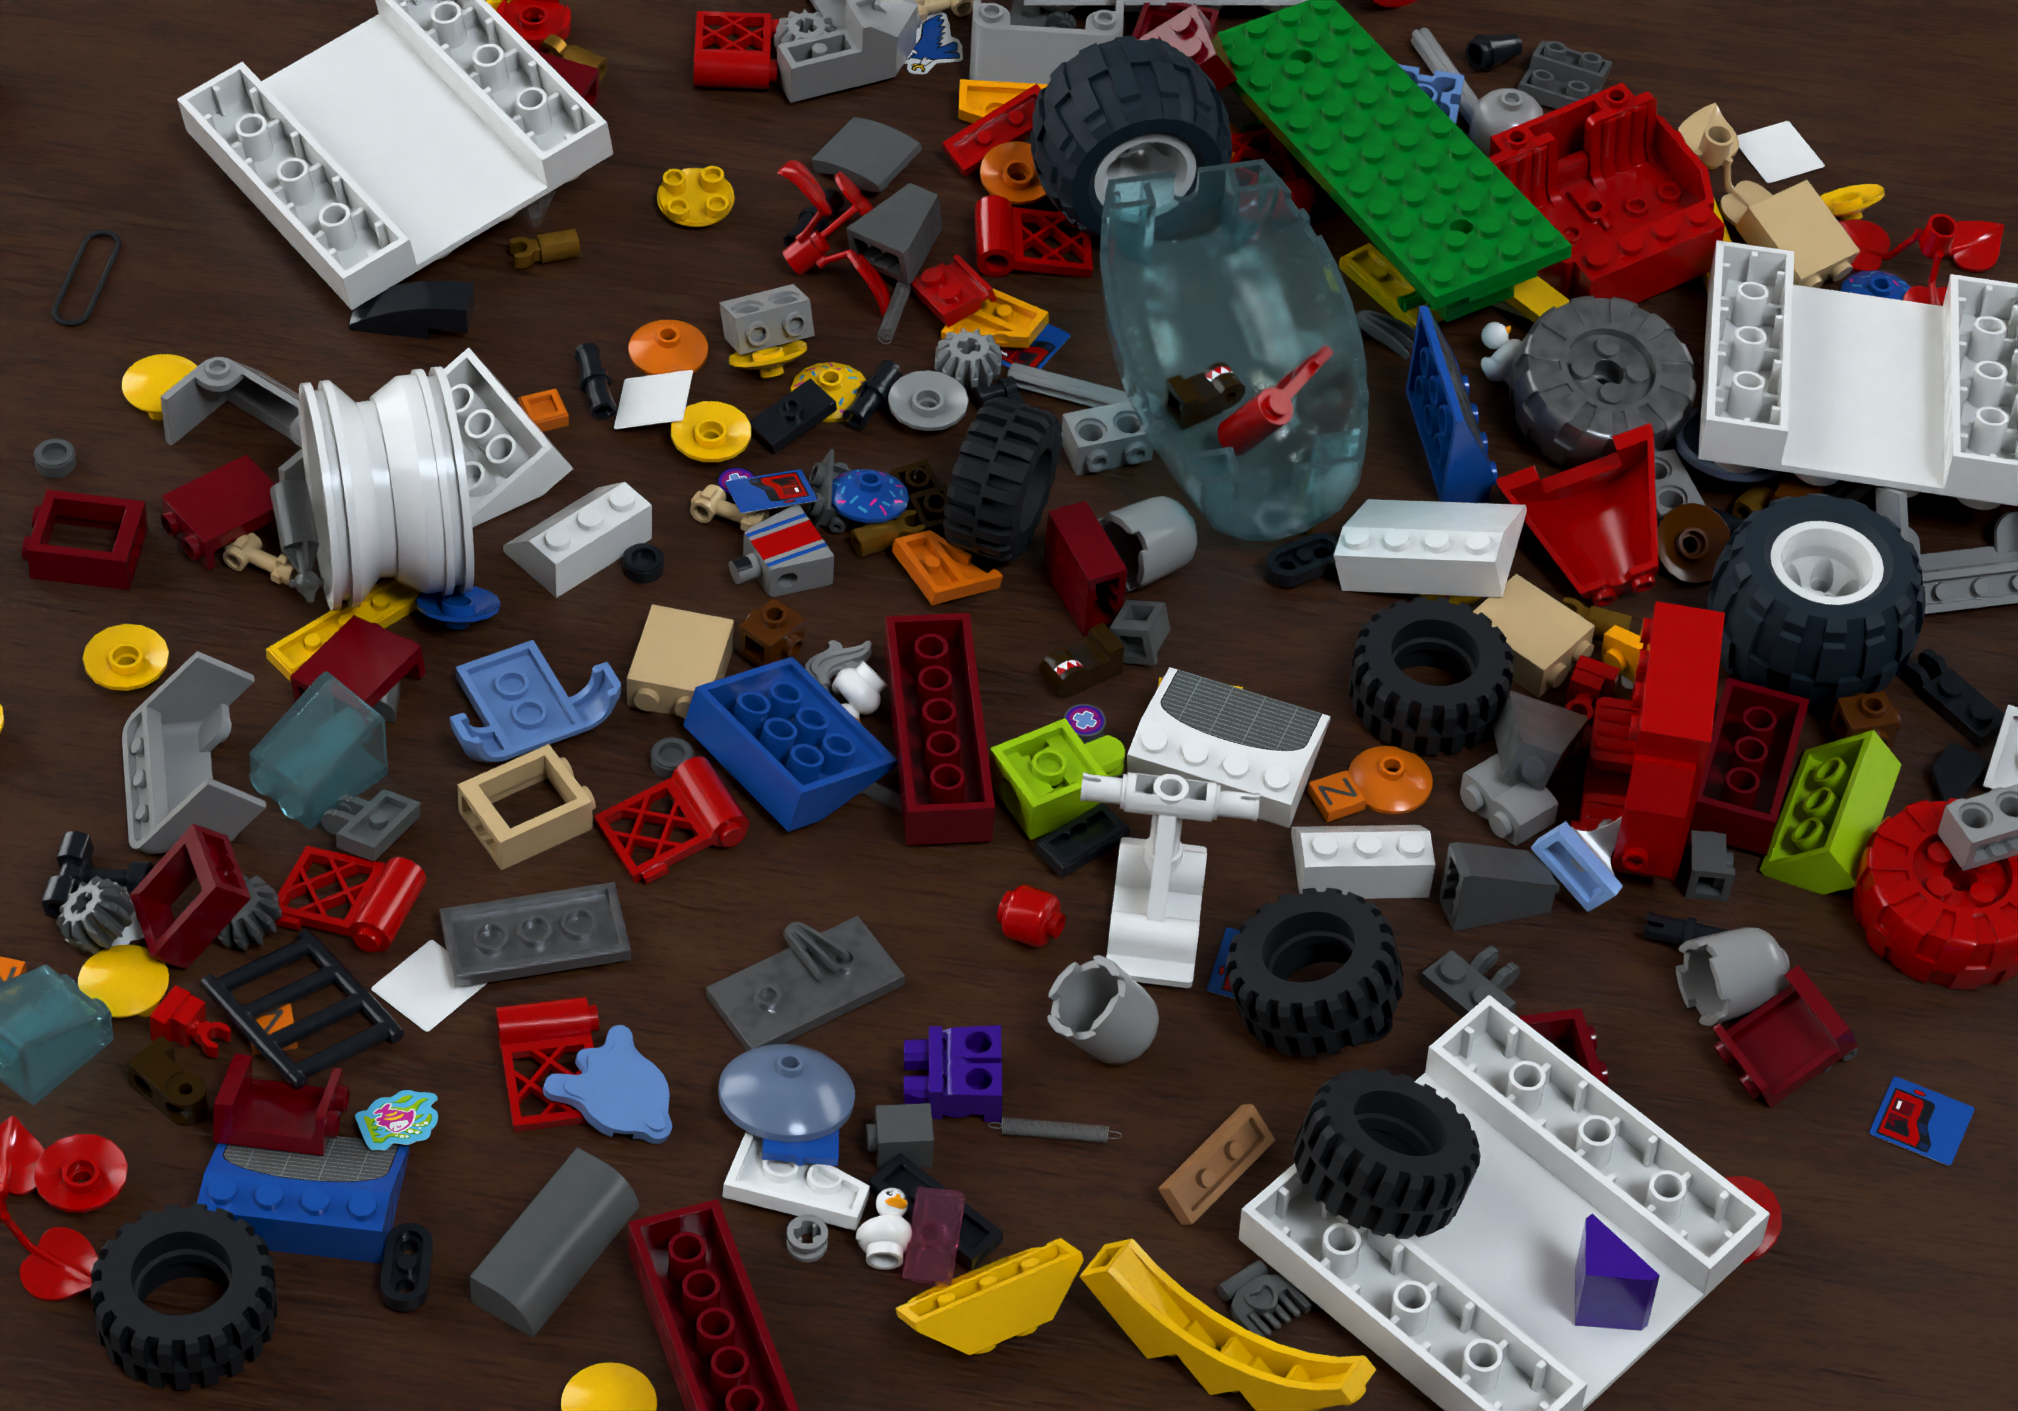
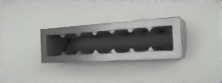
M577 1147L471 1274V1303L534 1338L639 1208V1202L632 1187L610 1165Z

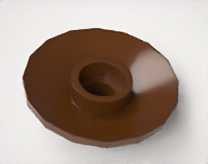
M1696 503L1678 505L1666 513L1657 526L1659 562L1665 571L1678 581L1690 584L1711 581L1716 561L1731 537L1729 528L1722 517L1708 506ZM1684 539H1688L1692 543V551L1690 553L1686 552L1683 547Z

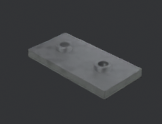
M615 882L439 909L455 988L631 960L630 943Z
M856 916L821 933L848 952L850 955L848 960L842 959L829 949L816 943L839 967L837 972H832L813 953L806 950L823 974L824 980L818 981L806 964L790 947L706 987V998L745 1050L749 1051L760 1046L788 1042L904 986L905 975L860 917Z

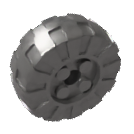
M1594 295L1570 299L1567 304L1557 309L1553 306L1543 313L1532 325L1530 331L1521 342L1514 358L1510 373L1509 400L1514 402L1516 411L1514 418L1525 437H1530L1541 449L1540 452L1560 466L1565 464L1574 468L1617 452L1612 439L1613 436L1651 423L1654 431L1655 452L1669 450L1674 445L1675 436L1680 433L1682 424L1686 426L1690 417L1697 387L1695 380H1693L1695 366L1686 345L1679 341L1675 335V330L1657 314H1650L1639 308L1637 303L1617 297L1606 299L1594 298Z

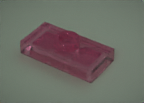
M917 1187L911 1222L912 1232L907 1246L903 1279L910 1282L951 1286L966 1198L965 1193L957 1190Z

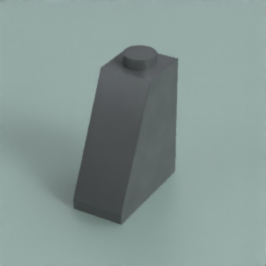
M912 183L907 184L846 228L850 249L858 255L862 254L878 272L909 285L914 281L943 228L938 194Z
M1509 690L1492 724L1504 777L1544 789L1572 752L1588 720L1587 716Z
M1461 842L1449 844L1439 901L1453 932L1551 913L1555 894L1559 893V879L1534 851Z

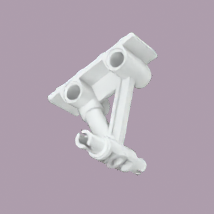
M1083 772L1080 801L1119 804V809H1123L1124 812L1152 815L1150 837L1148 839L1123 837L1120 841L1106 958L1115 962L1136 982L1191 988L1193 984L1207 848L1204 846L1182 844L1180 838L1183 819L1212 822V820L1217 821V816L1257 822L1260 793L1251 794L1220 790L1221 785H1217L1215 782L1184 779L1176 774L1156 776L1128 772V774H1123V778Z

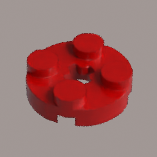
M503 0L496 10L537 51L544 53L549 51V49L542 47V42L550 34L566 40L571 32V10L567 4L566 8L560 4L559 0H511L509 3H507V0ZM532 19H539L538 22H531Z

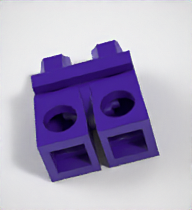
M1001 1025L954 1027L942 1031V1026H929V1039L904 1040V1070H929V1075L904 1076V1104L930 1103L932 1119H943V1115L962 1118L974 1114L984 1115V1122L1002 1123Z

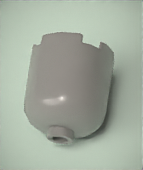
M1514 88L1493 90L1479 99L1472 114L1467 137L1489 158L1491 136L1542 116L1543 109L1534 97L1524 91Z
M1166 496L1147 498L1107 512L1103 518L1098 519L1127 568L1125 592L1145 587L1181 570L1193 559L1198 543L1195 521L1187 509L1180 502Z
M1742 927L1685 941L1679 947V951L1684 953V964L1676 966L1678 986L1687 1008L1696 1006L1702 1015L1699 1019L1702 1025L1714 1026L1718 1023L1721 1024L1748 1015L1787 987V980L1784 975L1788 973L1790 967L1788 955L1773 936L1760 928Z
M1096 955L1093 957L1094 960L1088 961L1081 966L1076 962L1070 964L1057 977L1049 991L1048 997L1053 1000L1051 1015L1047 1017L1050 1025L1059 1035L1085 1053L1109 1065L1125 1064L1139 1058L1151 1046L1157 1035L1159 1014L1154 1000L1142 986L1108 958Z

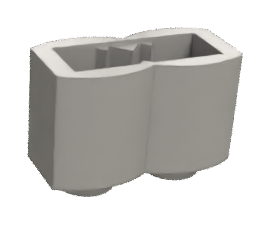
M1499 753L1463 773L1460 789L1462 802L1470 811L1476 812L1481 817L1488 819L1495 835L1504 838L1509 843L1517 846L1555 823L1558 802L1553 794L1546 787L1541 789L1504 777Z

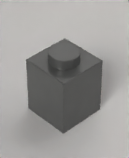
M930 1103L875 1106V1124L866 1125L867 1151H876L877 1170L883 1169L900 1153L920 1168L932 1167L934 1135Z

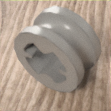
M803 1215L796 1217L790 1222L787 1227L786 1248L792 1258L807 1263L822 1258L828 1246V1228L823 1220L813 1215ZM812 1234L813 1243H802V1235Z

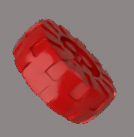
M1949 798L1948 801L1929 802L1928 799L1907 805L1903 808L1902 812L1892 818L1887 816L1877 826L1870 836L1858 862L1853 891V906L1857 924L1861 923L1865 931V940L1882 960L1886 958L1893 965L1901 969L1900 973L1925 984L1931 982L1944 985L1947 989L1975 990L1981 985L1991 983L1997 985L2018 975V855L1963 871L1937 834L1945 806L1957 799Z

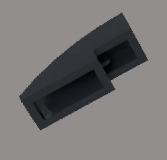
M421 281L391 286L355 308L349 328L352 331L427 340L429 339L431 329L467 333L475 306L474 283Z

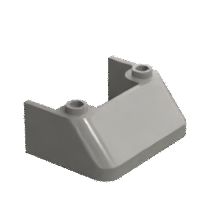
M973 0L969 80L1049 84L1051 81L1050 74L1062 62H1068L1078 55L1079 50L1096 42L1098 45L1112 41L1115 37H1123L1124 0H1115V11L1100 10L1091 13L1086 19L1085 29L1010 25V13L1006 8L996 3H981V0Z
M214 357L205 360L161 396L165 441L171 446L222 404L229 401L302 447L299 394L265 373L231 359ZM302 449L278 468L280 482L293 479L305 481Z
M1884 486L1875 487L1876 512L1881 516H1887L1901 528L1900 535L1904 540L1913 544L1919 557L1923 586L1925 587L1926 607L1924 614L2018 603V511L2005 513L1997 520L1994 526V546L1920 554L1919 537L1908 526L1907 493Z
M196 651L130 715L122 733L128 837L129 844L133 849L149 855L167 853L193 823L228 835L230 842H232L239 832L266 809V801L213 780L211 751L219 743L227 739L232 728L229 706L255 682L254 675Z

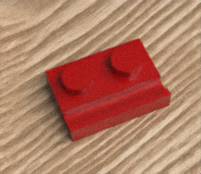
M958 254L953 256L954 262L946 266L944 263H941L936 267H931L910 283L913 293L947 327L982 309L980 304L989 299L991 302L997 300L993 288Z

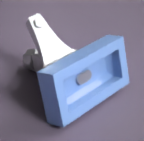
M1622 816L1615 821L1604 819L1596 830L1580 831L1564 822L1539 837L1531 847L1534 853L1587 912L1615 897L1623 887L1614 876L1615 874L1611 867V856Z

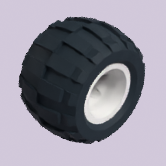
M1135 36L1115 37L1112 41L1098 45L1096 42L1079 50L1078 55L1068 62H1062L1050 74L1051 81L1046 88L1039 91L1034 105L1031 151L1035 169L1048 198L1066 216L1071 224L1093 238L1100 236L1108 238L1110 243L1128 245L1136 241L1151 242L1165 238L1166 235L1176 230L1186 228L1198 220V215L1207 207L1214 204L1222 192L1221 185L1223 179L1229 176L1232 155L1229 115L1214 82L1191 57L1188 58L1183 51L1179 52L1177 48L1170 46L1168 42L1153 37L1148 40H1139Z
M1807 493V496L1801 497L1785 496L1770 501L1768 508L1754 510L1733 532L1717 559L1707 600L1708 610L1725 613L1720 657L1722 658L1721 664L1729 675L1742 682L1810 699L1807 711H1821L1824 714L1834 712L1837 698L1856 696L1859 693L1881 692L1886 689L1893 677L1898 676L1907 664L1917 645L1926 607L1925 587L1923 586L1919 557L1913 544L1904 540L1900 535L1901 528L1887 516H1881L1869 509L1867 505L1851 499L1846 500L1832 497L1828 494Z

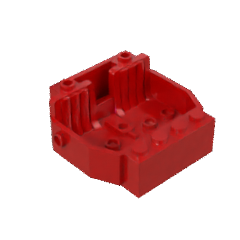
M1622 82L1490 137L1489 160L1572 245L1571 258L1537 270L1539 278L1567 299L1594 295V298L1612 299L1617 297L1639 303L1710 272L1716 240L1723 241L1725 224L1714 213V197L1708 168L1686 144L1681 132L1674 130L1664 117L1657 114V100L1650 92L1647 91L1634 96Z
M1656 601L1652 618H1643L1639 643H1643V647L1639 650L1631 699L1598 698L1594 709L1592 726L1585 725L1583 728L1580 749L1587 750L1579 821L1572 820L1570 827L1580 831L1596 830L1604 819L1615 821L1622 816L1611 856V867L1615 872L1676 882L1712 740L1724 612Z

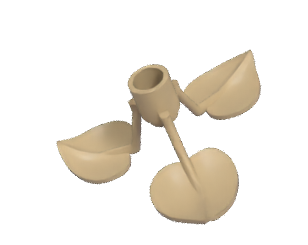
M1717 103L1698 110L1680 125L1678 131L1683 135L1686 144L1708 169H1716L1721 165L1724 167V189L1729 194L1721 198L1720 210L1728 222L1736 226L1749 206L1773 196L1764 187L1751 181H1741L1735 187L1732 185V157L1735 156L1739 149V140L1734 129L1721 114Z

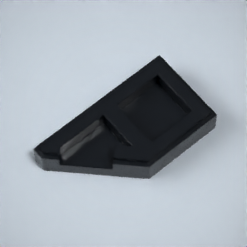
M1951 742L1931 768L1929 779L1932 787L1938 792L1941 801H1948L1949 798L1965 799L1986 771L1989 761Z

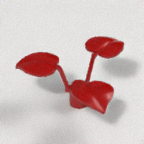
M790 160L779 169L777 174L793 182L818 211L805 229L796 236L797 240L782 250L786 261L801 276L816 264L822 269L829 263L849 259L870 287L879 304L881 317H883L890 302V292L885 281L872 264L862 254L858 255L852 249L826 256L830 246L825 238L857 211L863 217L874 207L861 195V191L847 175L839 171L835 175V181L852 206L821 233L816 230L811 234L823 216L828 217L832 214V209L825 199L826 196L823 189L809 169L798 160Z
M1934 214L1929 218L1924 230L1916 228L1912 236L1893 250L1888 251L1891 245L1890 238L1879 225L1858 219L1838 221L1860 250L1851 264L1852 270L1856 272L1879 270L1882 259L1887 261L1893 259L1918 240L1923 255L1934 259L1928 280V288L1924 286L1911 287L1903 296V301L1943 306L1947 287L1936 288V278L1943 256H1952L1955 265L1965 271H1987L1997 262L2004 231V224L1987 221L1956 222L1949 215Z
M11 1116L0 1125V1223L5 1224L28 1252L32 1253L22 1262L20 1267V1278L25 1290L33 1297L42 1301L66 1300L90 1290L92 1286L91 1273L93 1265L99 1258L86 1237L66 1227L48 1229L40 1238L38 1246H36L27 1238L7 1212L5 1201L8 1198V1194L24 1196L37 1189L34 1182L35 1165L44 1151L41 1143L27 1131L19 1119Z

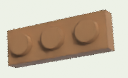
M1253 1104L1241 1105L1158 1188L1180 1225H1192L1275 1141V1138Z

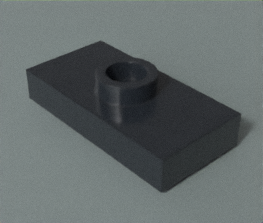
M810 378L750 420L751 433L775 454L837 410L836 401Z
M1100 803L1036 841L1035 852L1061 878H1064L1119 845L1121 838L1129 837L1130 828L1104 803Z

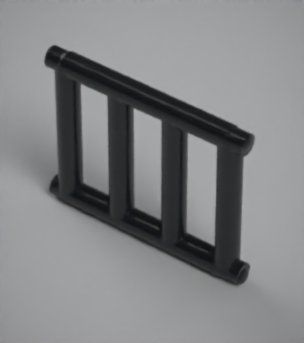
M309 929L303 930L298 935L297 941L222 976L216 978L213 974H208L200 981L201 987L207 992L208 996L295 1090L303 1088L308 1081V1077L387 1039L392 1043H396L405 1035L404 1030L397 1024L395 1019ZM307 955H310L322 968L244 1006L230 993V991ZM333 983H336L348 996L271 1034H268L256 1021L289 1003L291 1004ZM360 1011L374 1024V1026L297 1063H294L282 1050V1048Z

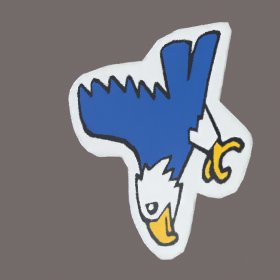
M942 11L934 12L927 16V20L921 21L920 28H917L916 45L904 63L908 64L907 70L909 73L927 74L936 63L960 62L963 60L962 45L958 39L951 36L950 23L946 13Z

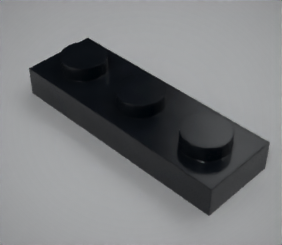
M901 1153L869 1180V1191L876 1197L887 1188L901 1190L906 1195L908 1202L907 1210L902 1217L971 1271L1003 1242V1232Z

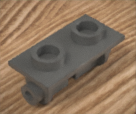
M830 449L821 463L816 462L811 470L809 484L813 486V492L818 500L808 503L807 515L811 516V522L816 530L820 525H823L834 533H841L849 526L850 519L839 514L831 506L833 479L839 474L851 471V469L843 462H834L833 449Z

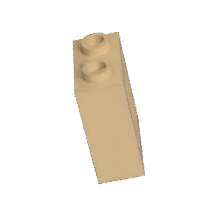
M549 744L457 784L460 815L501 870L593 829L592 810L596 808V804L591 791L585 785L580 786L574 778L573 770L565 757L559 758ZM548 779L566 804L510 829L492 803Z

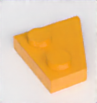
M993 288L997 300L991 302L988 299L980 304L982 309L950 327L945 326L941 331V340L946 338L948 331L959 334L962 327L967 332H974L979 328L982 336L993 335L995 344L1000 345V347L1029 348L1049 323V315L1043 309Z

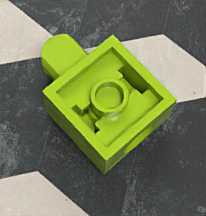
M1064 718L990 748L989 765L992 788L1028 838L1033 840L1058 829L1102 803L1080 801L1083 772L1109 777L1122 775L1125 748L1123 743L1110 735L1084 744Z

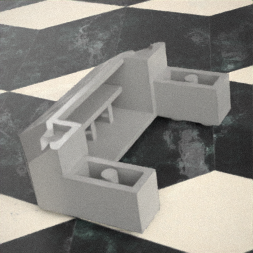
M810 0L815 10L820 11L822 17L832 18V24L836 27V31L777 45V81L790 103L896 77L916 45L917 28H920L921 25L918 4L915 0Z

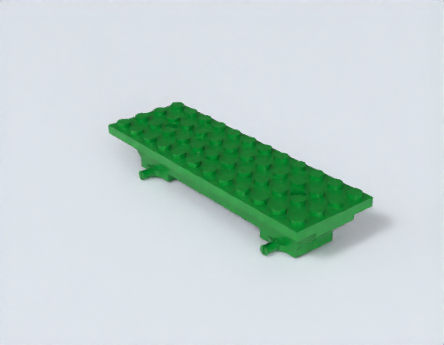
M1307 0L1233 28L1217 32L1237 77V80L1229 84V86L1259 118L1257 121L1242 125V132L1268 128L1408 280L1416 291L1398 297L1399 307L1404 313L1424 305L1435 310L1446 322L1513 297L1514 285L1537 277V270L1571 258L1572 245L1336 0Z

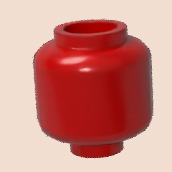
M1026 884L1017 887L1014 891H1007L1000 902L997 912V922L1001 924L1004 936L1034 948H1041L1047 945L1052 938H1059L1066 921L1065 914L1061 913L1060 900L1056 895Z

